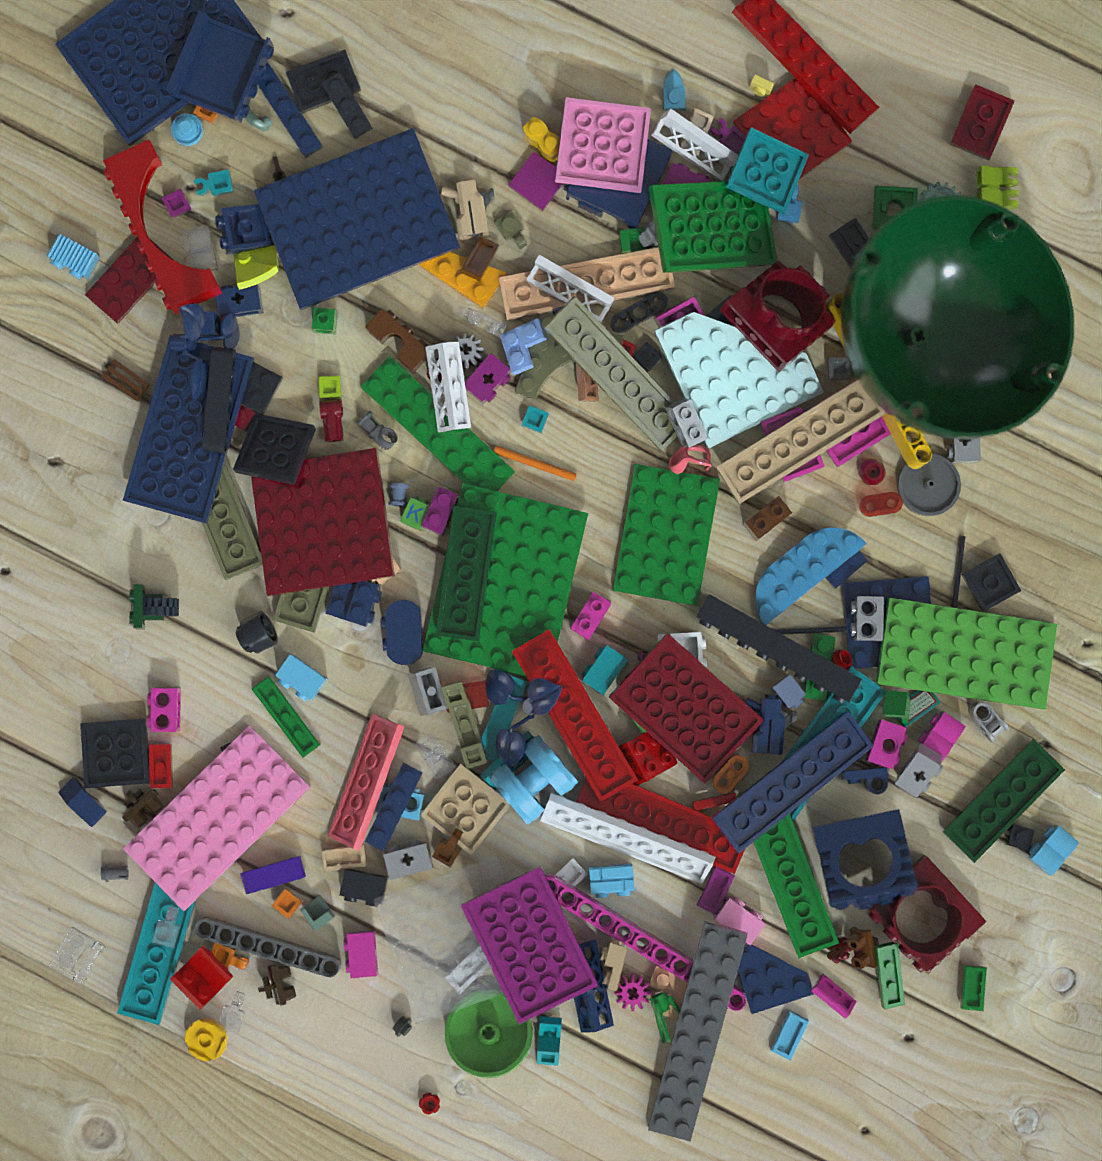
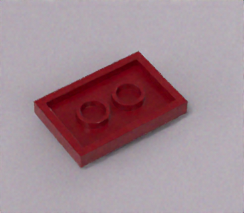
M975 84L950 145L989 161L1015 100Z

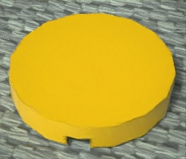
M199 1018L192 1022L185 1032L184 1040L185 1044L187 1042L189 1047L188 1051L199 1060L211 1061L217 1059L227 1048V1032L216 1020Z

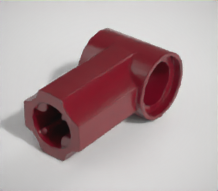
M342 399L320 400V416L323 420L325 442L344 441Z

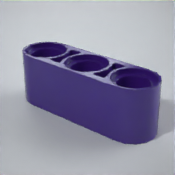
M297 856L240 873L247 895L304 878L306 873L301 856Z

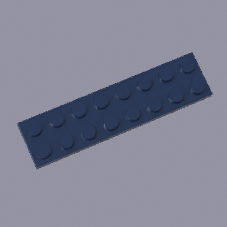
M845 711L712 816L711 819L736 853H740L874 747V745L849 711Z

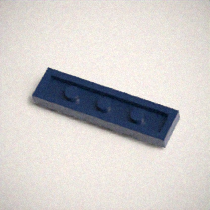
M406 763L402 764L364 842L385 851L423 774L422 771Z

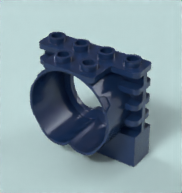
M900 809L813 827L831 908L843 910L848 908V905L853 904L855 908L859 907V910L872 908V904H892L894 900L898 899V894L905 897L913 895L914 891L918 890ZM872 839H880L888 846L892 855V866L887 877L879 884L870 887H860L850 883L843 876L839 867V856L842 850L853 843L865 845V843Z

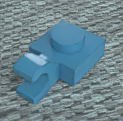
M798 184L784 214L778 212V221L799 223L803 201L796 200L799 190Z

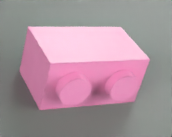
M728 896L717 915L713 918L725 927L747 932L746 943L751 946L765 926V923L762 921L763 916L754 909L749 912L744 908L746 904L736 896L734 899Z

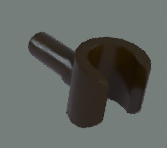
M273 156L275 172L272 177L276 182L286 178V175L280 168L277 156Z

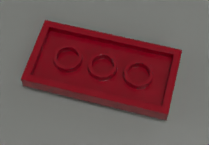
M138 236L85 294L87 298L117 324L122 321L155 284L153 279L157 278L154 272L150 273L145 263L148 260L146 253L141 254L136 242L140 241ZM151 240V242L155 245L156 248H158L163 254L171 258L166 252H164L157 244H155Z

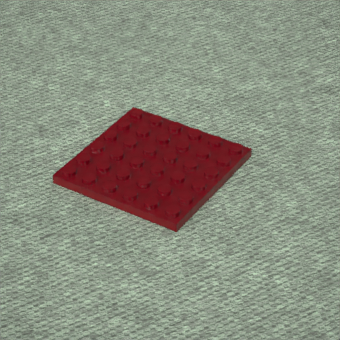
M377 448L304 459L295 485L251 476L267 596L395 576Z

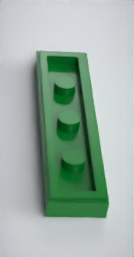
M270 676L252 688V691L302 758L321 745Z

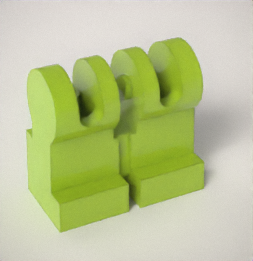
M981 165L976 170L977 190H979L977 198L994 202L1008 210L1019 208V201L1009 199L1019 196L1018 190L999 189V187L1010 188L1018 186L1017 179L1008 178L1017 176L1018 168Z

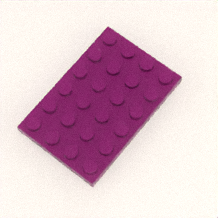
M541 866L461 904V908L519 1024L598 986V982Z

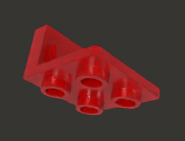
M648 732L619 746L638 778L636 782L632 783L637 786L678 764L676 758Z
M201 946L170 980L201 1010L233 978V975L226 966L217 960L210 950L205 946Z

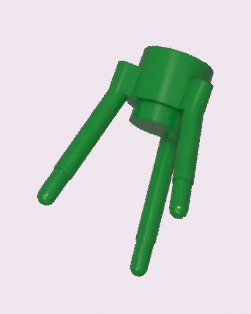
M661 992L649 999L654 1010L661 1041L664 1044L666 1041L670 1042V1036L663 1013L670 1010V1004L678 1014L680 1013V1008L672 995L667 996L665 992Z

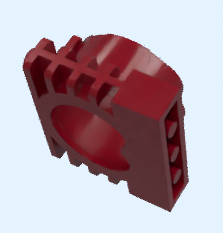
M776 261L754 281H751L746 287L739 290L726 301L720 310L779 373L836 323L832 314L825 309L826 300L830 297L825 288L801 265L797 268H787L780 261ZM775 295L792 302L801 315V328H791L784 325L779 320L777 312L767 308L762 298Z
M923 855L913 864L918 887L916 891L929 892L933 904L946 911L947 923L943 932L929 942H914L906 938L899 930L896 922L897 909L905 898L901 894L897 895L898 899L894 900L892 904H872V908L868 909L870 911L868 916L876 924L880 922L885 927L883 930L884 934L894 943L898 942L900 944L898 948L905 957L914 959L912 964L920 973L925 971L929 974L935 966L939 965L946 956L948 957L956 947L958 948L965 939H969L987 921L931 859Z

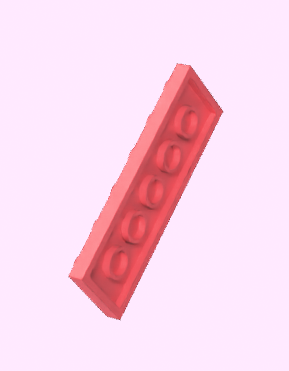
M375 714L371 715L328 837L353 849L360 850L405 726Z

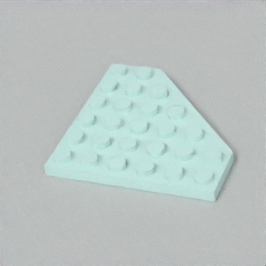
M691 312L654 330L684 398L692 400L708 439L704 440L707 448L713 447L760 424L762 421L777 416L824 393L811 362L804 352L779 373L736 327L698 313Z

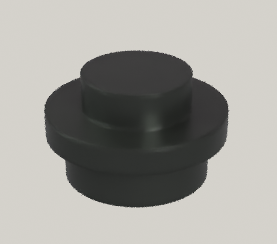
M405 1016L398 1019L392 1028L397 1037L405 1036L412 1028V1019Z

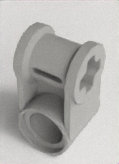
M975 702L969 707L970 717L990 742L993 743L1000 733L1009 729L1005 721L997 715L989 704ZM980 706L985 709V714L981 718L976 714V710Z

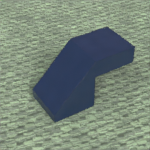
M74 777L58 792L64 802L90 827H93L107 813L100 801L87 793L79 780Z

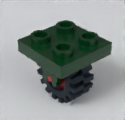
M134 584V589H130L129 600L134 605L133 611L129 612V624L133 625L134 629L145 630V621H164V617L179 616V599L164 598L163 594H145V586L143 584Z

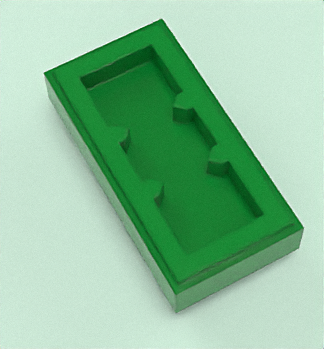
M964 965L961 1009L984 1011L987 967Z

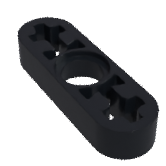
M654 292L615 314L611 319L613 331L620 334L625 333L663 312L668 304L666 295L662 292ZM657 297L658 300L663 299L662 307L655 305L651 307L653 312L649 313V309L644 303L648 302L649 306L654 303V298ZM637 307H642L646 314L643 318H636L633 315V310ZM629 312L630 318L634 323L631 324L630 320L624 323V328H621V326L616 327L617 318L624 320L628 317L626 313Z

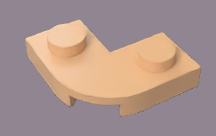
M655 965L649 987L668 993V996L672 995L674 1001L681 1009L688 983L661 966ZM670 1004V1010L663 1013V1015L678 1020L679 1014Z

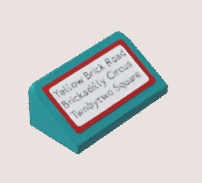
M918 690L909 696L911 702L908 724H903L901 717H897L903 727H907L941 702L934 693Z

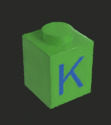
M419 496L416 499L410 497L400 522L422 531V523L430 507L427 505L429 501Z

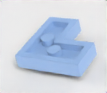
M537 318L500 335L511 373L517 375L534 367L528 348L547 340L540 319Z

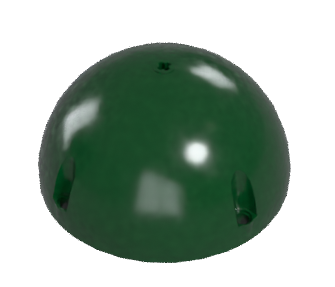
M946 195L931 197L909 205L886 220L870 236L860 252L854 257V264L844 286L841 304V333L845 353L852 371L864 391L887 414L896 416L904 425L926 434L950 439H977L998 435L1020 426L1036 415L1053 397L1065 376L1071 359L1075 334L1074 309L1070 289L1059 262L1048 244L1033 227L1018 215L994 202L973 196Z

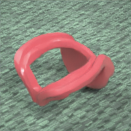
M700 444L690 448L682 446L671 457L669 467L673 473L679 474L685 470L688 461L704 465L705 470L708 471L712 466L710 450ZM688 451L706 453V460L692 457L688 454Z

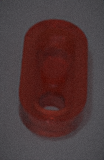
M896 492L868 495L860 501L859 510L865 517L895 514L901 510L903 499ZM888 500L894 501V507L888 506ZM871 503L873 510H867L866 504Z

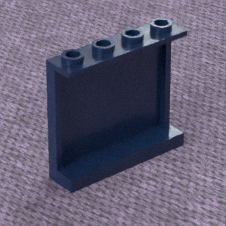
M199 11L166 87V91L175 98L241 123L243 118H246L249 113L250 107L248 105L251 98H254L257 94L258 81L265 75L266 62L273 56L274 44L268 37L266 40L211 19L207 13Z
M647 139L641 193L566 184L564 189L567 192L566 200L572 197L628 223L629 229H636L650 202L648 187L658 185L673 150Z

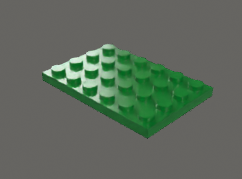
M728 181L663 184L648 187L662 272L670 273L773 265L778 260L769 207L726 188Z
M635 464L613 591L698 606L720 479L684 472L676 474L667 469Z

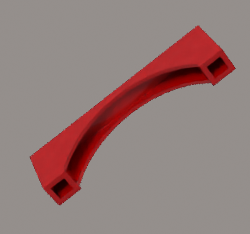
M150 139L103 160L106 167L103 169L107 180H112L114 184L111 187L116 199L120 198L123 203L120 205V209L125 218L129 216L131 223L128 226L133 236L137 235L140 240L136 243L141 254L146 253L148 260L145 263L150 273L154 272L157 277L153 280L158 291L163 290L165 294L162 300L167 310L172 309L176 315L181 313L178 307L182 305L200 304L222 294L210 268L206 270L192 268L172 260L156 248L148 236L144 222V200L155 171L158 167L162 166Z

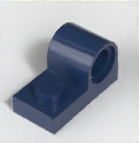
M885 767L845 770L841 772L842 780H847L848 784L861 783V779H864L865 788L870 793L879 795L888 788V771ZM874 778L881 780V786L877 790L871 787V781Z

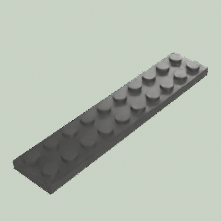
M707 921L704 922L648 1125L649 1131L691 1141L748 936L747 932Z

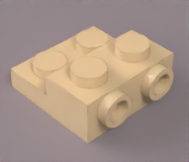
M613 939L609 940L607 947L602 948L600 960L603 961V966L611 968L610 971L605 972L603 984H606L607 990L617 991L627 948L623 947V942Z

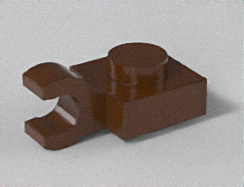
M456 828L449 840L442 838L432 857L451 868L462 849L456 844L463 831Z

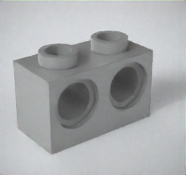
M682 398L665 407L681 446L690 448L708 439L691 399Z
M857 596L854 597V601H851L850 610L851 614H854V623L850 625V635L854 636V641H883L884 597ZM864 602H868L872 606L869 614H865L861 609ZM865 623L869 624L872 629L871 634L868 636L861 632V627Z

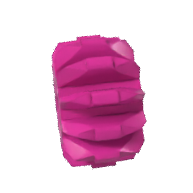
M634 973L630 974L631 980L629 981L623 975L622 979L625 983L619 982L618 987L621 989L614 991L615 995H621L616 999V1002L621 1003L624 1001L623 1009H626L629 1004L631 1011H635L636 1004L639 1009H643L641 1001L649 1003V999L644 995H651V990L645 989L649 986V982L646 981L641 984L643 976L640 975L635 980ZM632 987H635L638 995L629 997L627 990L629 988L632 990Z

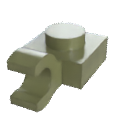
M512 210L494 222L506 241L512 238L520 250L527 246V241L520 233L524 230V227Z

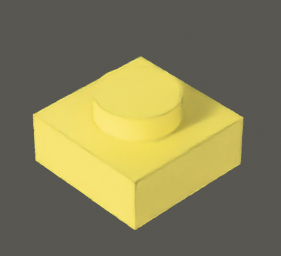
M755 75L750 89L758 96L764 97L765 95L768 97L774 83Z

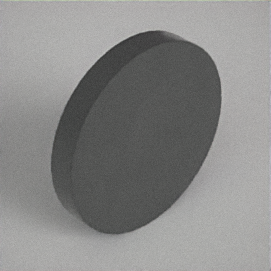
M932 454L931 460L919 469H912L906 463L899 474L897 489L901 501L910 511L921 516H936L946 512L956 503L961 491V479L956 467L948 459Z

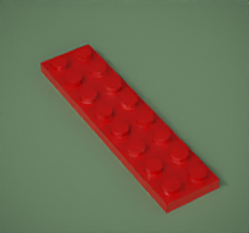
M744 0L733 9L732 14L849 134L855 131L880 108L776 0Z
M550 629L513 650L512 653L530 682L535 678H545L562 686L560 696L548 714L599 801L602 802L636 782L638 778Z
M585 778L576 803H582L588 808L603 811L607 815L623 819L629 824L644 827L655 834L664 835L678 843H685L691 848L705 851L715 857L713 866L735 874L745 851L744 849L742 852L736 853L710 816L634 784H630L600 802L587 778Z

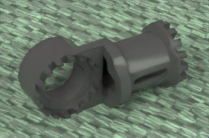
M371 411L364 414L365 417L362 416L356 423L365 429L369 434L368 437L374 439L378 446H381V449H391L398 440L396 432L391 428L385 427L383 424L380 425L372 416L373 413ZM383 435L388 436L391 442H387Z

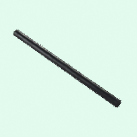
M960 536L952 599L953 608H957L966 536Z
M846 626L775 629V631L782 635L846 632Z

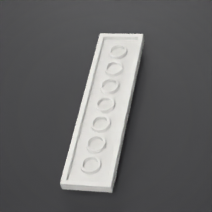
M551 793L540 820L700 884L705 880L715 860L714 856L709 855L705 851L696 850L685 843H678L664 835L655 834L644 827L629 824L623 819H617L603 811L588 808L582 803L570 801L561 795Z

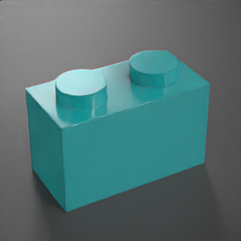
M608 645L605 648L600 647L594 655V658L597 660L593 666L588 664L581 674L584 676L582 681L602 695L606 693L628 661L627 658Z

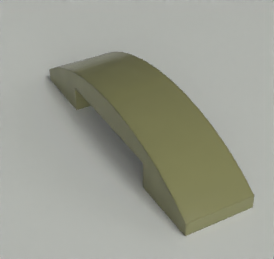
M462 681L442 686L441 691L446 707L450 711L466 769L486 764L487 757L481 734Z

